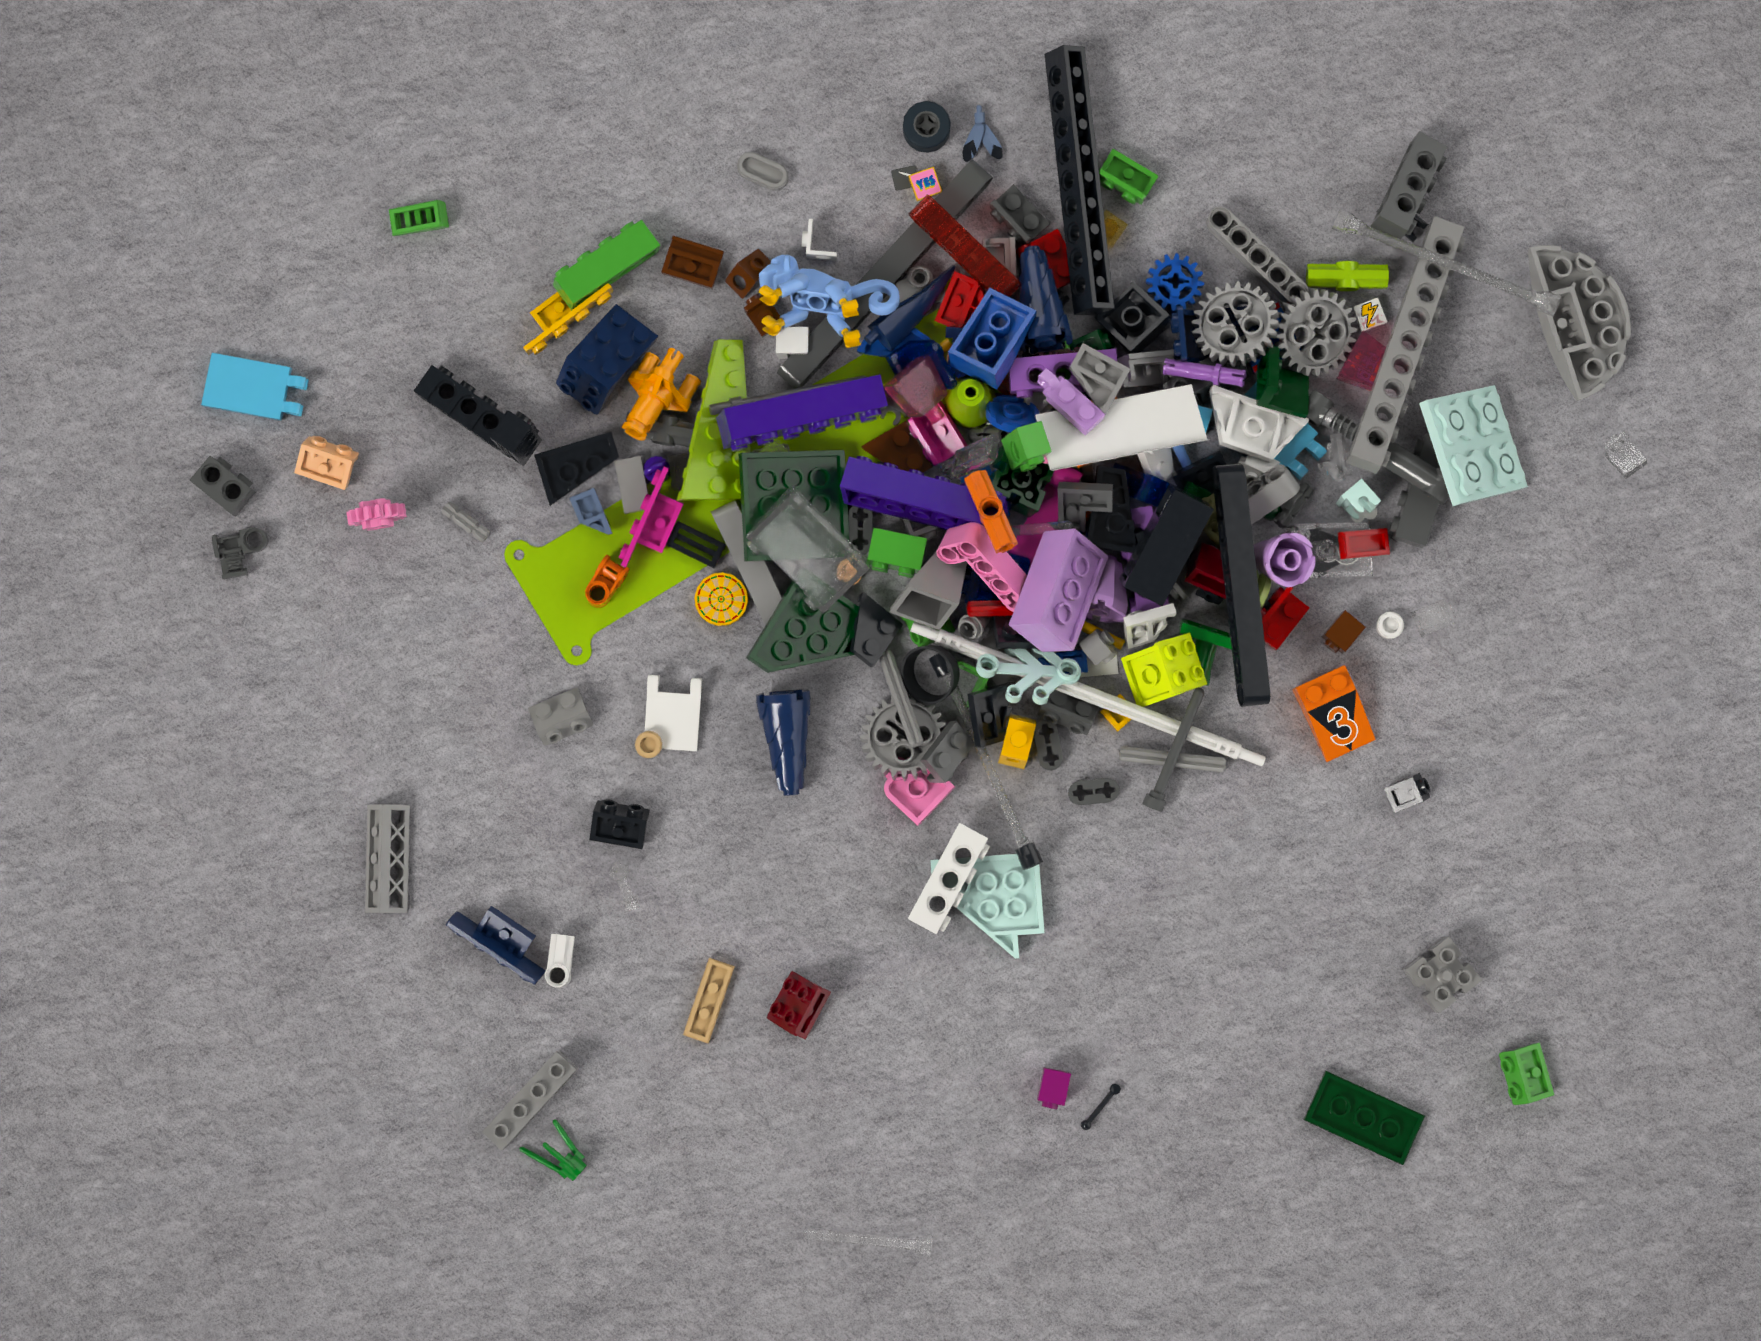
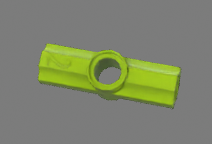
M1339 261L1335 264L1312 263L1307 264L1306 285L1308 288H1335L1336 291L1344 292L1357 291L1359 288H1388V265Z

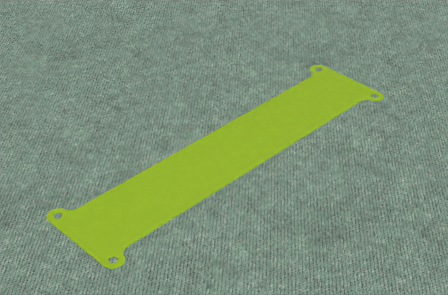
M951 278L949 279V281L947 282V284H946V286H945V288H944V289H945V293H946V291H947V288H948V286H949V283H950V281H951ZM939 309L925 316L915 327L930 338L916 360L946 339V327L948 326L934 321ZM947 338L952 344L953 338ZM948 351L891 392V394L912 405L907 418L901 416L899 424L907 421L909 424L908 419L939 401L943 403V394L946 387L952 380L957 378L951 375L947 369ZM862 354L812 385L864 375L866 377L881 375L884 385L911 365L913 361ZM1008 373L998 389L993 388L995 393L1010 395ZM966 394L968 397H974L973 394ZM889 412L884 419L877 416L876 420L867 423H861L859 419L851 422L850 426L835 429V425L826 427L825 431L817 434H810L809 431H804L797 438L784 440L782 436L773 439V443L758 446V443L754 442L750 444L751 452L845 450V468L849 457L857 458V456H864L877 464L880 461L863 451L861 446L896 427L893 425L896 416L894 413ZM688 460L671 469L670 476L663 483L659 493L677 500L678 493L682 489L684 480L682 476L684 468L687 467ZM651 482L647 484L648 495H652L655 485H652ZM622 499L604 509L613 534L608 535L580 524L542 547H534L523 540H515L508 544L504 552L505 561L562 656L572 665H582L589 660L592 652L591 640L598 631L707 566L668 546H665L663 552L660 553L637 543L627 565L630 571L609 603L602 608L591 606L585 596V590L593 578L596 569L606 555L611 556L610 560L621 566L623 561L619 558L621 550L625 543L630 545L634 536L629 533L635 519L641 520L644 511L624 514ZM734 500L679 501L683 503V507L676 523L680 521L726 544L711 511ZM735 500L742 514L741 500ZM682 529L678 532L714 551L718 549L717 546ZM675 538L674 543L712 561L713 556ZM727 545L723 550L721 557L730 552ZM518 549L524 552V558L521 560L514 558V552ZM595 588L591 592V598L595 601H600L605 596V591L602 588ZM576 645L582 648V653L579 656H574L571 652L572 648Z

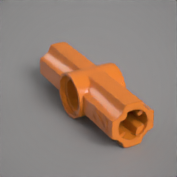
M978 470L970 473L969 476L964 478V481L995 552L1004 553L1018 545V542L987 471ZM989 507H994L998 510L992 516L984 514V511Z

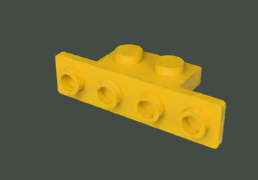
M607 283L572 311L558 292L532 310L530 314L544 332L523 347L528 355L540 353L548 346L547 341L554 336L556 339L563 336L569 330L567 326L575 320L577 322L584 320L590 314L589 310L596 304L602 306L612 297L610 294L614 291L612 286Z

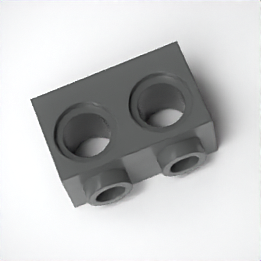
M209 456L191 477L190 481L236 517L256 493L250 488L253 482L241 473L238 476L234 475L230 471L232 465L219 456L216 460ZM219 469L220 478L216 482H209L208 475L210 471ZM233 486H239L241 489V494L236 499H230L229 490Z

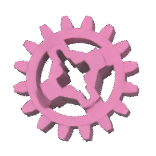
M385 498L360 502L359 508L346 512L349 526L362 525V529H367L368 531L393 527L394 521L407 517L404 503L391 504V501Z

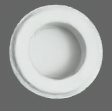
M1386 612L1379 616L1376 621V630L1385 639L1398 637L1404 629L1402 617L1395 612Z

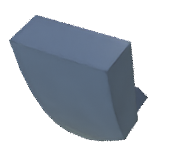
M595 488L569 498L579 523L608 535L613 534Z

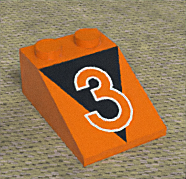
M1345 665L1292 689L1326 762L1376 740L1358 692Z

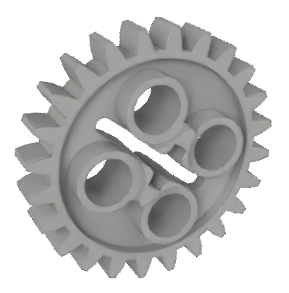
M1239 281L1236 282L1235 288H1231L1227 282L1224 291H1221L1219 287H1215L1216 295L1214 296L1207 292L1206 295L1209 301H1199L1202 310H1194V314L1198 319L1192 321L1193 327L1196 328L1192 333L1194 338H1198L1195 342L1198 348L1202 347L1203 355L1210 354L1209 357L1212 362L1219 358L1220 364L1223 366L1227 360H1230L1232 367H1235L1237 360H1241L1243 366H1246V358L1249 357L1252 361L1256 362L1255 354L1257 353L1265 356L1264 346L1273 347L1270 338H1278L1277 332L1274 329L1280 328L1279 321L1275 320L1280 316L1278 311L1274 310L1276 308L1275 302L1269 301V294L1267 292L1262 294L1259 286L1252 291V286L1249 282L1242 288ZM1248 304L1244 310H1236L1239 305ZM1226 305L1230 307L1236 321L1240 325L1247 339L1246 343L1241 341L1228 313L1224 309ZM1216 317H1224L1223 320L1218 323L1212 322ZM1254 325L1260 326L1255 332H1248L1250 327ZM1235 338L1232 344H1224L1227 339Z
M1311 288L1309 293L1301 290L1300 298L1292 295L1291 300L1293 304L1283 303L1286 311L1285 313L1278 312L1281 318V322H1279L1280 328L1277 332L1279 341L1273 346L1282 349L1279 352V357L1286 358L1284 365L1292 366L1293 371L1298 373L1301 371L1302 374L1309 376L1310 372L1312 375L1319 376L1320 370L1323 373L1329 374V366L1338 369V359L1347 361L1344 352L1353 351L1348 344L1349 342H1356V339L1350 336L1351 333L1358 331V328L1350 325L1356 320V317L1348 316L1352 308L1344 306L1345 299H1337V293L1330 292L1328 294V290L1321 289L1318 292V289ZM1317 307V316L1312 319L1311 313ZM1335 325V333L1330 337L1329 330L1331 326ZM1297 328H1300V336L1295 340L1294 332ZM1317 345L1318 353L1313 357L1312 349Z
M892 696L890 704L881 700L882 709L872 707L875 716L866 715V720L870 725L861 726L862 731L867 734L861 735L860 739L861 742L867 743L862 746V751L868 753L866 756L867 762L874 761L872 765L874 770L882 767V776H886L890 771L893 780L897 778L898 774H902L904 781L907 780L908 774H912L916 780L918 778L917 772L920 770L923 774L928 775L926 767L920 760L946 727V722H940L943 719L942 714H934L936 711L934 704L926 708L927 704L917 703L914 698L910 700L920 732L930 734L928 740L924 741L921 746H917L918 749L922 750L920 754L910 747L907 740L904 738L900 740L898 732L887 725V722L893 723L897 730L906 737L903 725L897 722L899 714ZM882 734L892 735L891 740L886 743L878 741ZM901 752H910L911 756L909 759L904 761L898 759V755Z

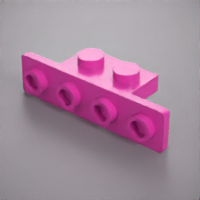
M666 466L663 467L662 471L656 470L651 482L652 485H655L652 495L646 494L640 509L644 510L641 520L635 519L629 532L634 535L630 545L625 543L621 550L619 558L623 560L621 566L625 568L631 559L637 543L660 553L663 552L683 507V503L659 493L670 469Z

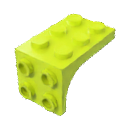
M1190 633L1154 643V646L1121 658L1135 702L1142 707L1207 685L1204 670L1201 667Z

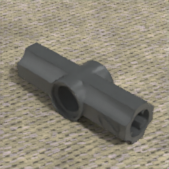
M659 415L650 432L646 433V439L665 446L681 445L689 447L695 424L682 422L674 417Z

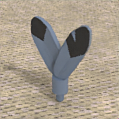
M977 105V112L974 113L975 125L970 131L963 147V160L969 162L975 157L981 141L990 155L1000 160L1003 157L1002 147L991 129L985 124V112H982L981 105Z

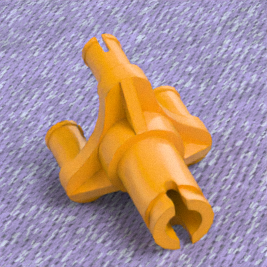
M674 348L668 349L662 362L655 354L646 352L637 370L632 371L628 378L629 383L635 389L639 398L627 416V422L623 423L622 429H625V433L637 440L644 441L646 439V433L650 432L662 410L687 412L692 404V397L701 385V380L698 377L686 374L680 388L676 389L673 383V374L684 358V355L680 351H677L675 355L676 349Z

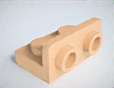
M309 436L301 444L294 473L345 490L348 487L353 465L358 459L359 453L353 451L347 445H335L327 442L323 437Z

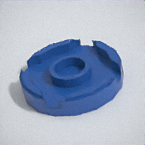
M1013 395L997 396L993 398V402L989 401L986 407V419L997 429L1010 433L1018 427L1037 422L1035 415L1040 414L1038 408L1032 402L1028 405L1024 403L1023 398H1017V396Z

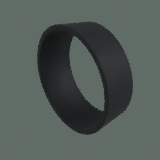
M938 645L920 646L908 652L903 659L901 678L906 691L916 701L923 704H936L943 701L956 689L960 678V670L955 657L944 647ZM925 649L936 651L949 665L951 684L946 694H930L922 689L916 680L914 673L915 661L918 655Z

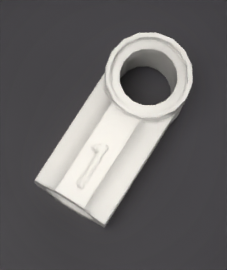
M551 934L545 979L552 987L564 988L571 981L575 936ZM557 968H561L565 972V978L561 983H554L551 979L552 972Z

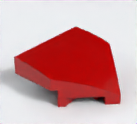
M954 271L934 321L948 327L963 328L985 295L980 281Z

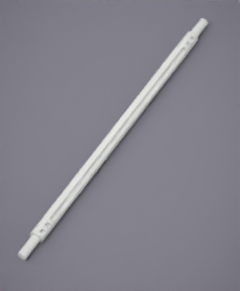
M915 621L910 629V632L934 640V644L977 660L983 654H992L1000 663L1024 664L1020 659L967 640L943 629L938 631ZM1043 676L1036 683L1045 685L1052 677ZM1080 682L1072 685L1062 684L1056 689L1176 736L1181 721ZM1191 726L1186 738L1187 741L1233 759L1238 757L1261 767L1266 759L1263 755L1242 748V744Z

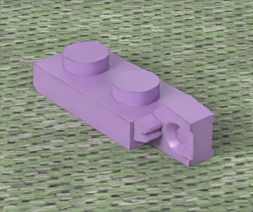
M1047 368L1038 375L1037 383L1045 389L1043 394L1047 397L1046 401L1084 435H1087L1104 419L1105 413L1067 379H1064L1062 376L1057 378Z

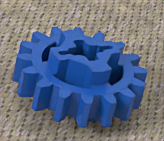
M1178 253L1175 254L1172 260H1170L1167 254L1164 255L1163 263L1156 260L1154 264L1157 269L1150 268L1148 271L1153 278H1147L1145 284L1152 285L1147 290V294H1154L1153 300L1156 303L1160 301L1163 309L1167 305L1170 306L1171 313H1174L1176 306H1183V309H1186V303L1194 306L1196 302L1193 296L1200 298L1202 293L1197 288L1204 286V282L1198 281L1203 272L1195 271L1198 263L1195 262L1190 265L1188 263L1189 256L1179 260ZM1171 266L1170 272L1167 275L1158 276L1163 269ZM1181 268L1185 269L1191 277H1186ZM1173 277L1177 278L1178 283H1181L1176 289L1173 288L1172 283H1168L1171 282ZM1159 289H1163L1168 294V298L1163 296ZM1191 290L1186 297L1179 299L1180 293Z

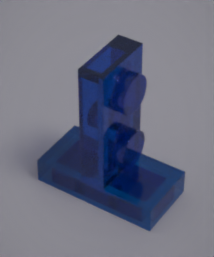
M1114 463L1113 468L1125 470L1129 496L1157 507L1169 483L1148 473L1145 474Z

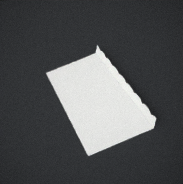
M1191 384L1114 399L1104 419L1087 435L1080 432L1058 411L1035 415L1037 422L1042 421L1052 451L1046 456L1051 471L1210 440L1207 439Z

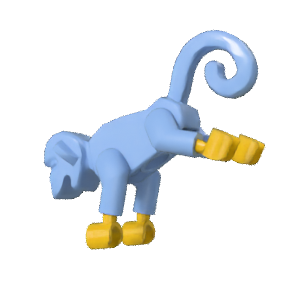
M780 255L773 258L771 264L767 265L759 273L761 287L759 293L763 295L759 300L766 305L773 306L778 301L779 296L784 298L790 295L793 305L792 311L780 315L778 320H775L770 315L762 319L761 322L766 325L762 330L771 336H776L782 326L787 328L804 321L808 317L809 311L827 314L829 324L839 336L843 337L847 348L860 346L859 330L850 331L849 325L844 321L845 318L859 315L857 311L858 303L854 298L873 293L869 297V309L872 313L881 316L894 312L900 303L899 290L889 281L873 279L850 286L848 281L835 279L815 269L802 268L799 270L796 259L790 255ZM882 293H885L890 297L889 300L885 303H881L883 301Z

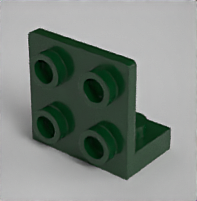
M1268 347L1265 351L1266 355L1262 356L1257 364L1256 405L1306 418L1309 412V376L1281 368L1282 360L1279 359V347Z

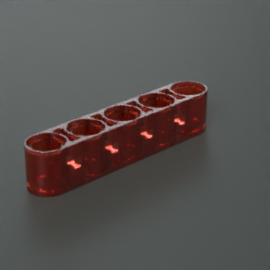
M928 194L908 213L911 219L986 291L992 288L1010 297L1021 286L1019 280Z

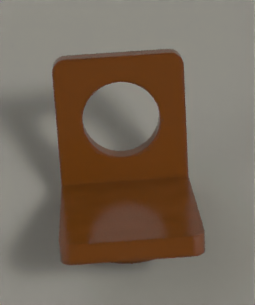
M757 249L735 265L725 279V282L744 299L759 281V273L767 265L771 264V261L760 249ZM736 275L741 276L745 280V288L737 285L735 281Z

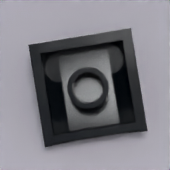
M1134 281L1114 300V309L1094 317L1122 345V348L1130 354L1142 352L1166 329L1167 324L1171 320L1170 315Z

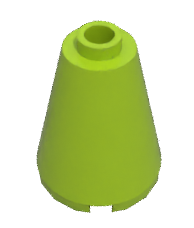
M967 375L957 377L948 384L943 394V405L956 425L965 428L979 427L988 421L986 419V407L989 401L993 402V398L996 395L991 386ZM966 394H973L974 397H968Z

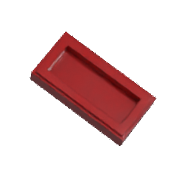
M1387 528L1338 532L1340 559L1390 555Z

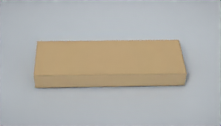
M712 958L708 959L683 1033L684 1036L709 1044L735 966Z

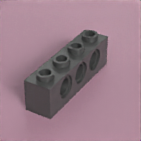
M1421 131L1417 133L1410 142L1370 227L1398 242L1405 234L1410 235L1417 223L1414 217L1416 213H1421L1427 202L1424 199L1425 193H1430L1437 181L1433 176L1436 171L1439 172L1447 159L1443 156L1447 149L1446 145Z

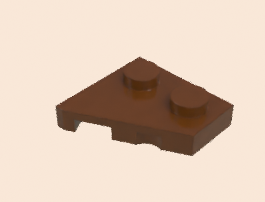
M907 421L861 446L863 451L869 453L881 461V463L894 464L900 470L909 471L914 469L924 473L933 468L931 463L925 458L918 440L911 434Z

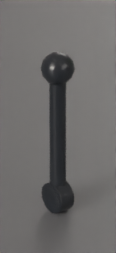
M1118 1084L1110 1086V1092L1087 1120L1081 1122L1083 1130H1089L1092 1121L1113 1095L1120 1093L1121 1088Z

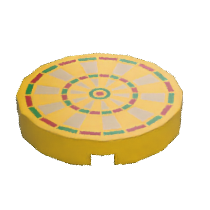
M724 572L714 573L704 578L698 585L694 597L695 607L701 618L709 624L719 627L728 626L740 620L748 605L747 590L743 583L734 575Z

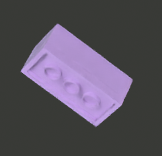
M1076 529L1044 531L1009 626L1042 652L1074 651L1109 556Z

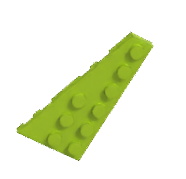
M718 339L714 341L707 369L708 378L701 398H703L700 411L697 412L688 450L690 455L687 467L684 468L682 476L684 478L683 485L678 493L677 501L741 500L739 453L751 452V445H747L748 448L734 452L731 448L724 449L716 420L719 414L711 415L709 405L727 402L729 398L738 396L747 398L743 340Z

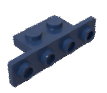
M493 906L487 910L479 925L458 911L447 921L446 926L453 933L464 937L474 944L478 950L486 952L495 958L500 965L508 967L517 973L522 980L536 985L546 972L524 956L536 935Z

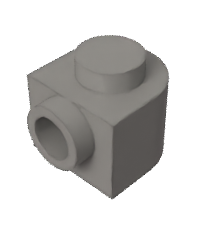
M1096 629L1080 642L1082 650L1095 666L1101 661L1106 664L1117 655L1113 645L1114 639L1106 630L1100 631Z

